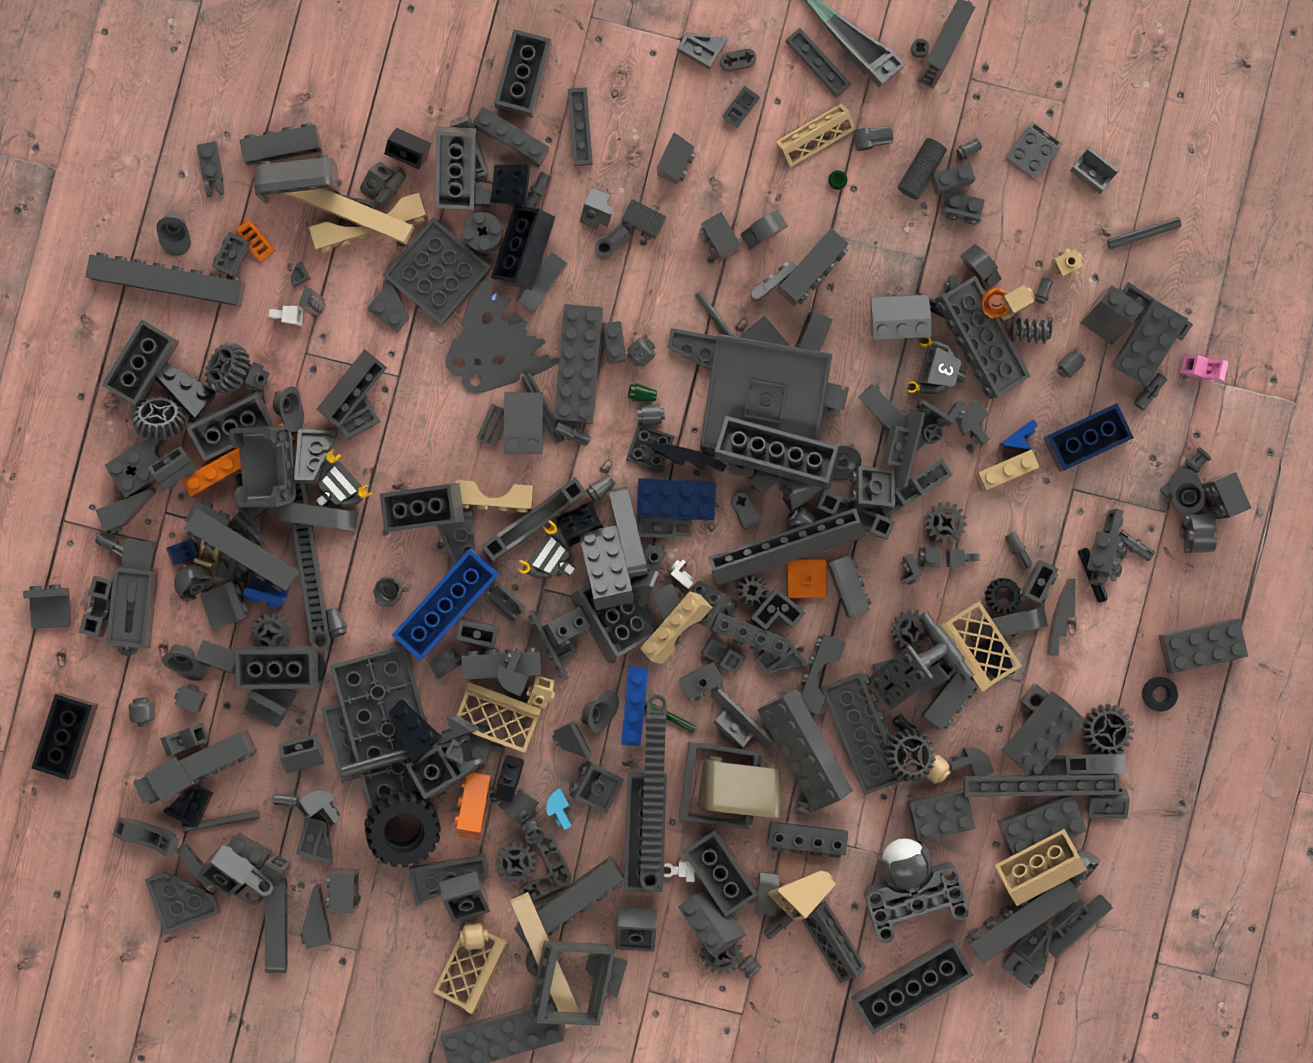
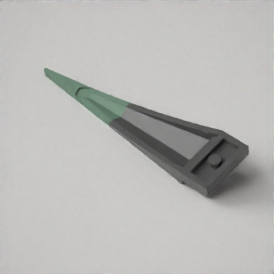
M805 0L864 75L867 74L878 87L904 68L905 64L894 51L860 30L822 0Z

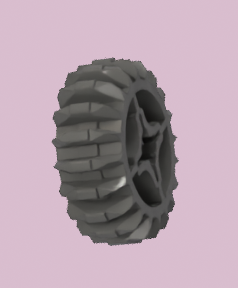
M226 342L224 345L221 344L219 349L215 348V353L211 354L208 366L205 367L207 370L205 382L208 383V386L214 391L223 394H229L234 392L236 388H239L240 383L244 382V377L247 376V370L250 369L248 367L250 360L248 359L249 354L247 350L232 342Z
M161 395L158 398L152 396L150 400L145 399L144 403L139 402L138 407H134V412L132 413V423L137 434L141 435L142 438L147 437L149 441L152 439H156L157 442L159 439L166 441L168 437L173 439L174 434L179 435L180 430H183L186 421L183 408L178 405L175 399L170 400L168 396L162 398Z
M1100 704L1098 705L1099 711L1092 708L1093 715L1087 713L1086 716L1090 719L1083 722L1087 724V727L1081 728L1082 731H1087V734L1082 735V738H1089L1085 744L1087 746L1092 745L1091 750H1097L1098 754H1103V752L1105 754H1110V752L1117 754V748L1123 752L1124 748L1122 745L1130 746L1126 740H1133L1129 732L1133 733L1135 731L1129 728V726L1134 724L1133 721H1126L1130 718V715H1123L1125 710L1121 708L1118 711L1117 705H1114L1111 709V705L1106 704L1104 709L1103 705ZM1106 714L1115 715L1121 723L1112 724ZM1101 717L1099 728L1093 731L1095 722ZM1106 726L1114 727L1109 731L1110 734L1103 732L1104 728L1107 729ZM1122 729L1120 738L1115 742L1116 733ZM1104 736L1109 745H1101L1095 737Z
M904 729L903 734L896 732V737H890L892 743H886L889 750H884V753L888 754L884 761L890 762L886 767L887 769L893 768L891 771L892 775L897 774V779L901 780L903 778L905 782H909L910 779L912 782H916L917 778H924L923 774H930L927 768L934 767L930 762L936 760L935 757H932V754L936 751L930 749L933 743H927L929 740L928 736L923 737V732L921 731L916 734L915 729H911L910 732L908 729ZM911 739L917 744L908 747L903 742ZM898 751H899V753H900V759H899V760L897 759V752H898ZM912 764L917 769L909 772L903 769V767Z

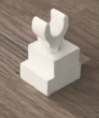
M283 306V311L269 309L268 317L282 319L281 322L285 324L302 326L304 309L298 306Z
M680 860L679 867L673 866L671 863L664 864V867L671 868V872L664 873V877L679 874V877H687L686 882L695 881V870L688 860Z

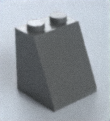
M1111 285L1101 292L1080 323L1112 345L1133 324L1144 307Z

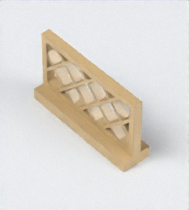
M980 601L940 625L949 637L955 641L956 646L965 657L964 662L974 674L972 677L982 692L1022 667ZM977 607L983 613L981 621L970 618L971 611ZM957 619L967 620L965 631L957 630L953 622ZM969 621L980 623L978 634L967 632ZM982 624L990 625L993 628L992 637L980 635ZM995 633L997 634V636L999 637V639H998V638H994V634H995ZM966 634L977 636L975 647L966 645ZM980 637L991 639L989 650L977 648ZM993 640L1002 642L1004 645L1002 653L991 651ZM977 651L988 653L986 664L977 662L975 659ZM990 653L1001 656L999 666L988 664ZM1003 658H1012L1016 665L1010 669L1003 668ZM987 667L999 669L997 677L991 681L986 675Z
M469 682L457 715L461 717L468 713L474 725L487 720L490 731L486 733L476 731L471 734L526 753L542 709ZM468 696L477 698L479 706L469 710L466 704ZM489 703L494 704L498 712L487 717L483 706ZM498 706H499V707H502V708H505V709L499 711ZM464 707H466L467 711L462 713ZM481 708L485 718L474 722L470 712ZM507 710L513 711L516 719L505 723L501 713ZM499 714L503 725L493 729L488 719ZM524 717L534 719L531 727L523 730L519 720ZM517 721L521 731L511 736L507 725ZM505 727L509 737L503 740L497 739L494 731ZM530 730L528 736L526 737L525 732ZM492 732L494 737L489 736L487 734ZM522 733L526 740L523 748L516 746L512 739Z
M489 932L488 938L495 941L492 949L485 951V948H482V952L475 955L472 954L471 950H468L469 957L460 959L458 954L459 948L462 947L459 937L433 991L439 996L466 1009L465 1011L470 1014L477 1012L510 943ZM483 954L485 964L477 968L474 957ZM471 959L474 970L464 973L461 961ZM458 963L461 974L452 977L449 969L452 964ZM475 972L477 981L469 986L465 975ZM462 976L465 987L456 990L453 979ZM450 981L452 992L445 993L440 990L443 982ZM466 989L468 994L466 1003L459 1000L457 992Z

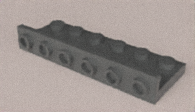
M973 276L944 295L935 298L937 309L946 319L947 327L952 330L956 343L962 348L965 360L970 363L974 376L980 381L984 394L989 399L1001 396L1031 376L998 317L992 319L984 314L981 301L985 292L977 277Z
M862 670L821 688L864 795L900 783L904 779H897V774H891L893 768L887 769L886 767L890 762L884 761V758L888 757L884 750H889L886 743H892L890 740L892 733L884 725V713L882 710H878L876 705L878 698L875 692H871L868 674H864Z

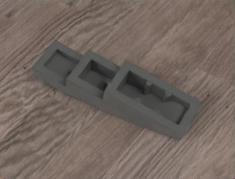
M873 384L858 397L889 432L891 425L906 426V418ZM921 435L916 452L926 443Z
M941 459L909 479L907 487L898 486L895 488L894 508L878 507L884 517H887L953 474L944 460Z
M1067 579L1059 596L1052 617L1047 655L1059 656V636L1067 637V617H1075L1076 579Z

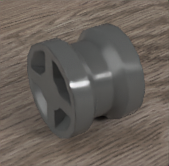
M929 424L922 430V437L929 444L939 441L943 435L941 427L937 424Z
M535 819L526 820L520 827L521 833L529 844L537 843L543 838V830Z
M751 954L737 968L745 973L747 979H750L762 966L754 961V957Z

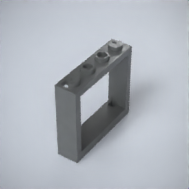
M969 0L956 1L917 81L934 89L975 9L972 2Z
M689 741L679 820L748 829L749 825L753 823L754 816L743 815V821L688 813L697 749L751 756L750 766L761 767L762 756H759V752L756 750Z
M544 940L529 1017L536 1023L599 1026L601 1015H603L604 1001L607 998V987L611 979V968L615 960V950L607 944ZM558 951L599 954L587 1013L546 1011Z

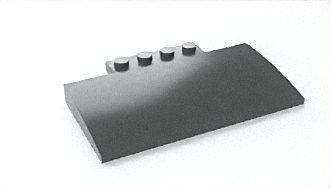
M402 645L330 665L340 703L323 707L321 710L341 783L361 778L368 808L371 809L373 808L372 803L375 800L380 801L381 795L384 793L387 796L392 794L391 790L397 789V793L402 792V789H408L409 793H412L414 790L422 796L406 767V764L411 762L410 758L347 777H342L340 768L343 766L405 749L388 714L401 699L426 721L406 648ZM433 768V773L431 774V776L435 777L437 775V770ZM443 791L442 793L438 794L437 796H440V795H443V794H446V793H445V791Z

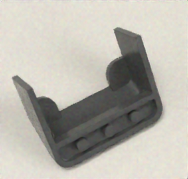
M318 155L315 159L271 163L270 161L259 162V165L255 167V195L263 203H268L267 195L325 188H331L334 193L340 194L337 164L328 155Z

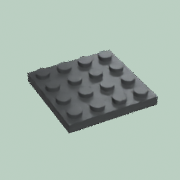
M432 218L383 276L442 326L492 268L436 219Z

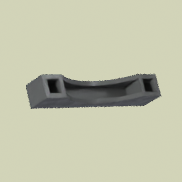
M573 478L530 512L481 546L491 560L496 561L547 524L549 520L554 519L584 497L587 492L577 478Z

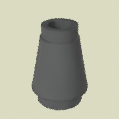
M607 475L589 484L586 491L593 501L601 500L615 482L610 475Z
M338 608L328 609L326 612L329 633L332 634V637L346 634L348 627Z

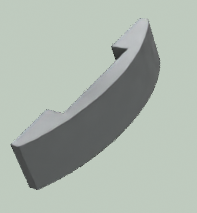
M290 503L280 506L278 520L355 531L358 512Z
M1044 607L991 618L1002 636L1048 626ZM969 622L970 632L978 634L980 623ZM982 624L980 635L992 637L993 628L990 625ZM971 635L972 642L977 641V636Z

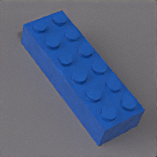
M473 548L469 549L397 628L392 636L419 661L423 660L496 580L500 573Z

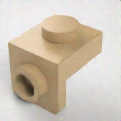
M201 540L199 555L194 558V562L205 568H211L218 564L221 551L217 548L214 551L203 545L205 541Z

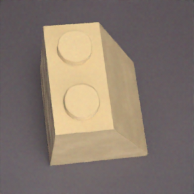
M821 870L771 890L767 894L794 921L807 918L836 883L828 872Z

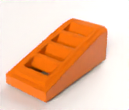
M250 219L235 230V233L245 240H248L255 233L257 234L250 241L249 249L260 262L276 251ZM250 227L252 228L246 235H243ZM259 240L263 241L256 248H253V245H255ZM267 246L268 248L259 255L258 251Z

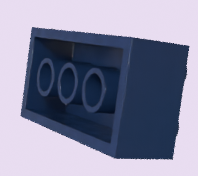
M1118 403L1043 438L1059 472H1062L1134 437Z
M638 478L637 518L714 521L716 482Z

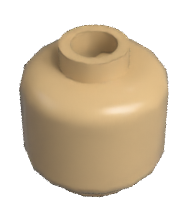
M935 755L933 757L936 760L930 762L934 767L927 768L930 774L925 776L935 784L939 782L942 784L951 774V766L940 755Z
M480 923L465 925L463 930L460 931L461 946H465L466 950L484 948L485 941H488L487 929L483 930V926Z

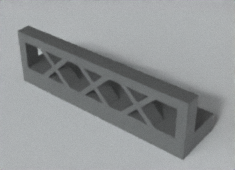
M826 901L820 903L807 918L801 920L837 979L842 983L857 977L866 967ZM813 916L817 925L812 924L808 917ZM820 933L825 935L827 942L820 938ZM830 950L836 953L837 959L831 956ZM840 967L845 968L848 975L844 976L840 971Z

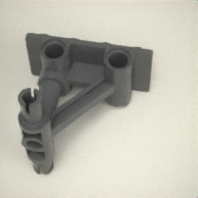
M929 612L923 614L918 620L928 631V637L934 644V647L917 655L912 646L909 645L869 678L870 683L890 710L908 699L916 690L934 678L928 669L931 664L942 657L950 668H955L964 682L974 675L964 662L965 657L956 646L955 641L949 637L942 626L936 624Z

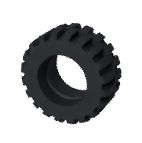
M397 789L391 790L392 794L387 796L384 793L381 795V800H375L372 803L373 808H369L366 813L367 818L365 819L364 826L369 848L372 849L373 855L376 858L380 857L381 862L384 864L390 862L392 867L402 864V868L408 867V864L413 863L415 866L419 864L420 859L426 860L429 857V851L433 853L436 849L435 843H439V832H441L439 818L433 804L429 803V800L424 799L423 796H420L419 792L413 790L412 793H409L408 789H402V792L397 793ZM400 814L413 815L419 819L421 824L418 833L412 839L405 842L392 841L384 833L387 822Z

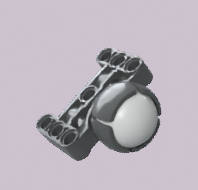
M906 838L897 839L891 842L883 852L879 853L877 860L878 869L885 881L867 886L864 896L874 930L881 942L889 943L894 939L895 932L892 923L947 906L953 917L957 920H963L968 916V904L959 873L951 862L932 866L931 853L923 842H916ZM947 871H952L951 875L944 876ZM957 888L955 893H950L952 889ZM873 894H878L877 898L870 899ZM915 900H920L919 904L912 905ZM962 906L959 911H955L956 907ZM883 911L881 916H875L877 912ZM883 929H889L887 933H881Z

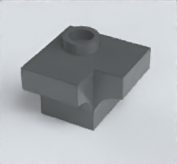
M592 188L584 203L580 223L598 229L600 224L608 227L614 210L608 205L610 195Z
M527 793L523 796L515 794L512 802L502 800L498 806L511 820L522 825L523 822L532 819L537 814L534 809L539 802Z

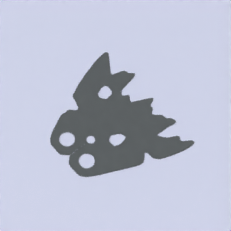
M488 278L478 287L463 315L461 325L466 335L458 336L452 341L446 357L447 369L454 376H462V385L470 393H481L517 382L520 379L521 371L534 376L559 362V358L550 359L549 355L531 356L546 341L537 339L535 336H526L527 330L525 327L528 323L527 321L509 326L507 319H501L502 313L509 306L512 298L501 296L491 300ZM486 312H490L493 316L490 324L482 323V317ZM458 356L465 360L464 367L460 369L453 365L454 358ZM504 356L505 360L501 365L496 366L492 363L494 357ZM477 358L480 359L481 364L476 365L474 363V360ZM478 374L482 379L481 384L478 386L471 385L469 382L471 375Z

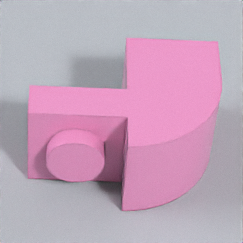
M1184 354L1180 373L1205 381H1224L1229 362L1207 359L1200 355Z

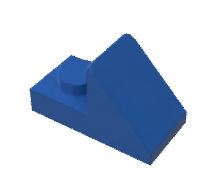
M1034 419L1029 421L1002 441L1000 445L1026 451L1032 450L1023 436L1028 438L1036 432L1034 428L1038 424Z

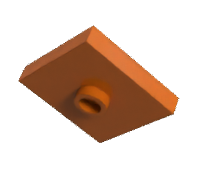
M805 559L787 562L788 598H827L826 559Z

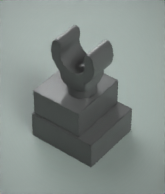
M475 184V207H490L492 193L491 190L483 189V185Z
M946 550L947 567L965 566V562L980 561V553L964 554V550Z

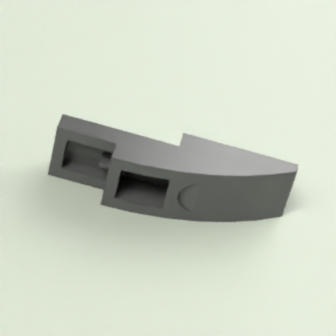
M1125 754L1055 755L1047 764V775L1126 774Z

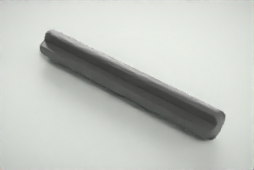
M1176 217L1107 240L1109 249H1114L1180 228L1182 223L1180 218Z
M530 373L522 377L528 392H540ZM543 398V421L554 442L558 444L564 440V437L557 432H553L556 421Z
M406 749L343 766L340 768L342 777H347L406 760L410 757Z

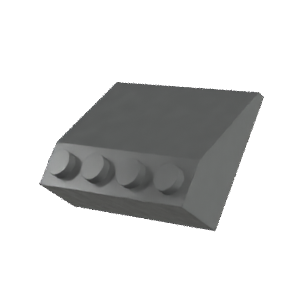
M589 584L570 595V598L576 608L581 607L591 626L588 629L608 663L647 641L659 627L648 607L638 604L640 597L637 596L638 593L632 591L634 598L632 603L596 610Z

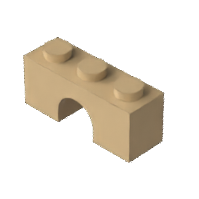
M1029 450L980 471L975 475L982 491H986L1037 469L1039 465L1033 451Z

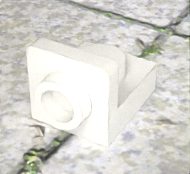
M677 560L670 568L673 571L670 575L689 589L693 584L690 581L692 577L685 571L682 573L679 571L686 561L682 560L679 562Z

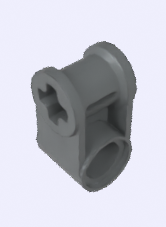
M736 493L732 496L731 505L744 530L762 521L747 494ZM738 496L745 499L743 506L736 505Z

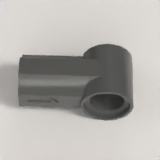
M891 126L875 129L861 128L853 131L857 151L869 150L874 146L893 143Z
M622 224L606 237L598 240L595 249L597 257L600 259L610 258L613 252L632 238ZM606 245L609 247V251L602 253L599 247Z

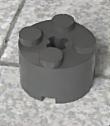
M477 212L470 216L464 224L463 235L465 241L474 252L479 254L491 253L496 251L502 244L503 230L498 219L492 214ZM486 230L487 235L481 236L479 232Z
M828 382L824 406L829 407L828 411L840 413V410L845 409L849 387L845 386V390H843L841 385Z
M1211 514L1184 515V527H1180V537L1184 538V552H1214L1217 545V538H1214V532H1217L1214 516Z

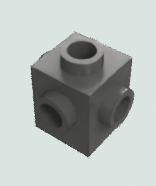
M256 362L249 363L248 367L250 369L247 370V376L244 377V382H242L244 383L243 387L252 391L255 388L263 390L264 385L267 383L269 372L263 370L264 366Z

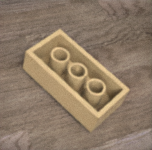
M1065 829L995 865L1016 906L1087 870Z

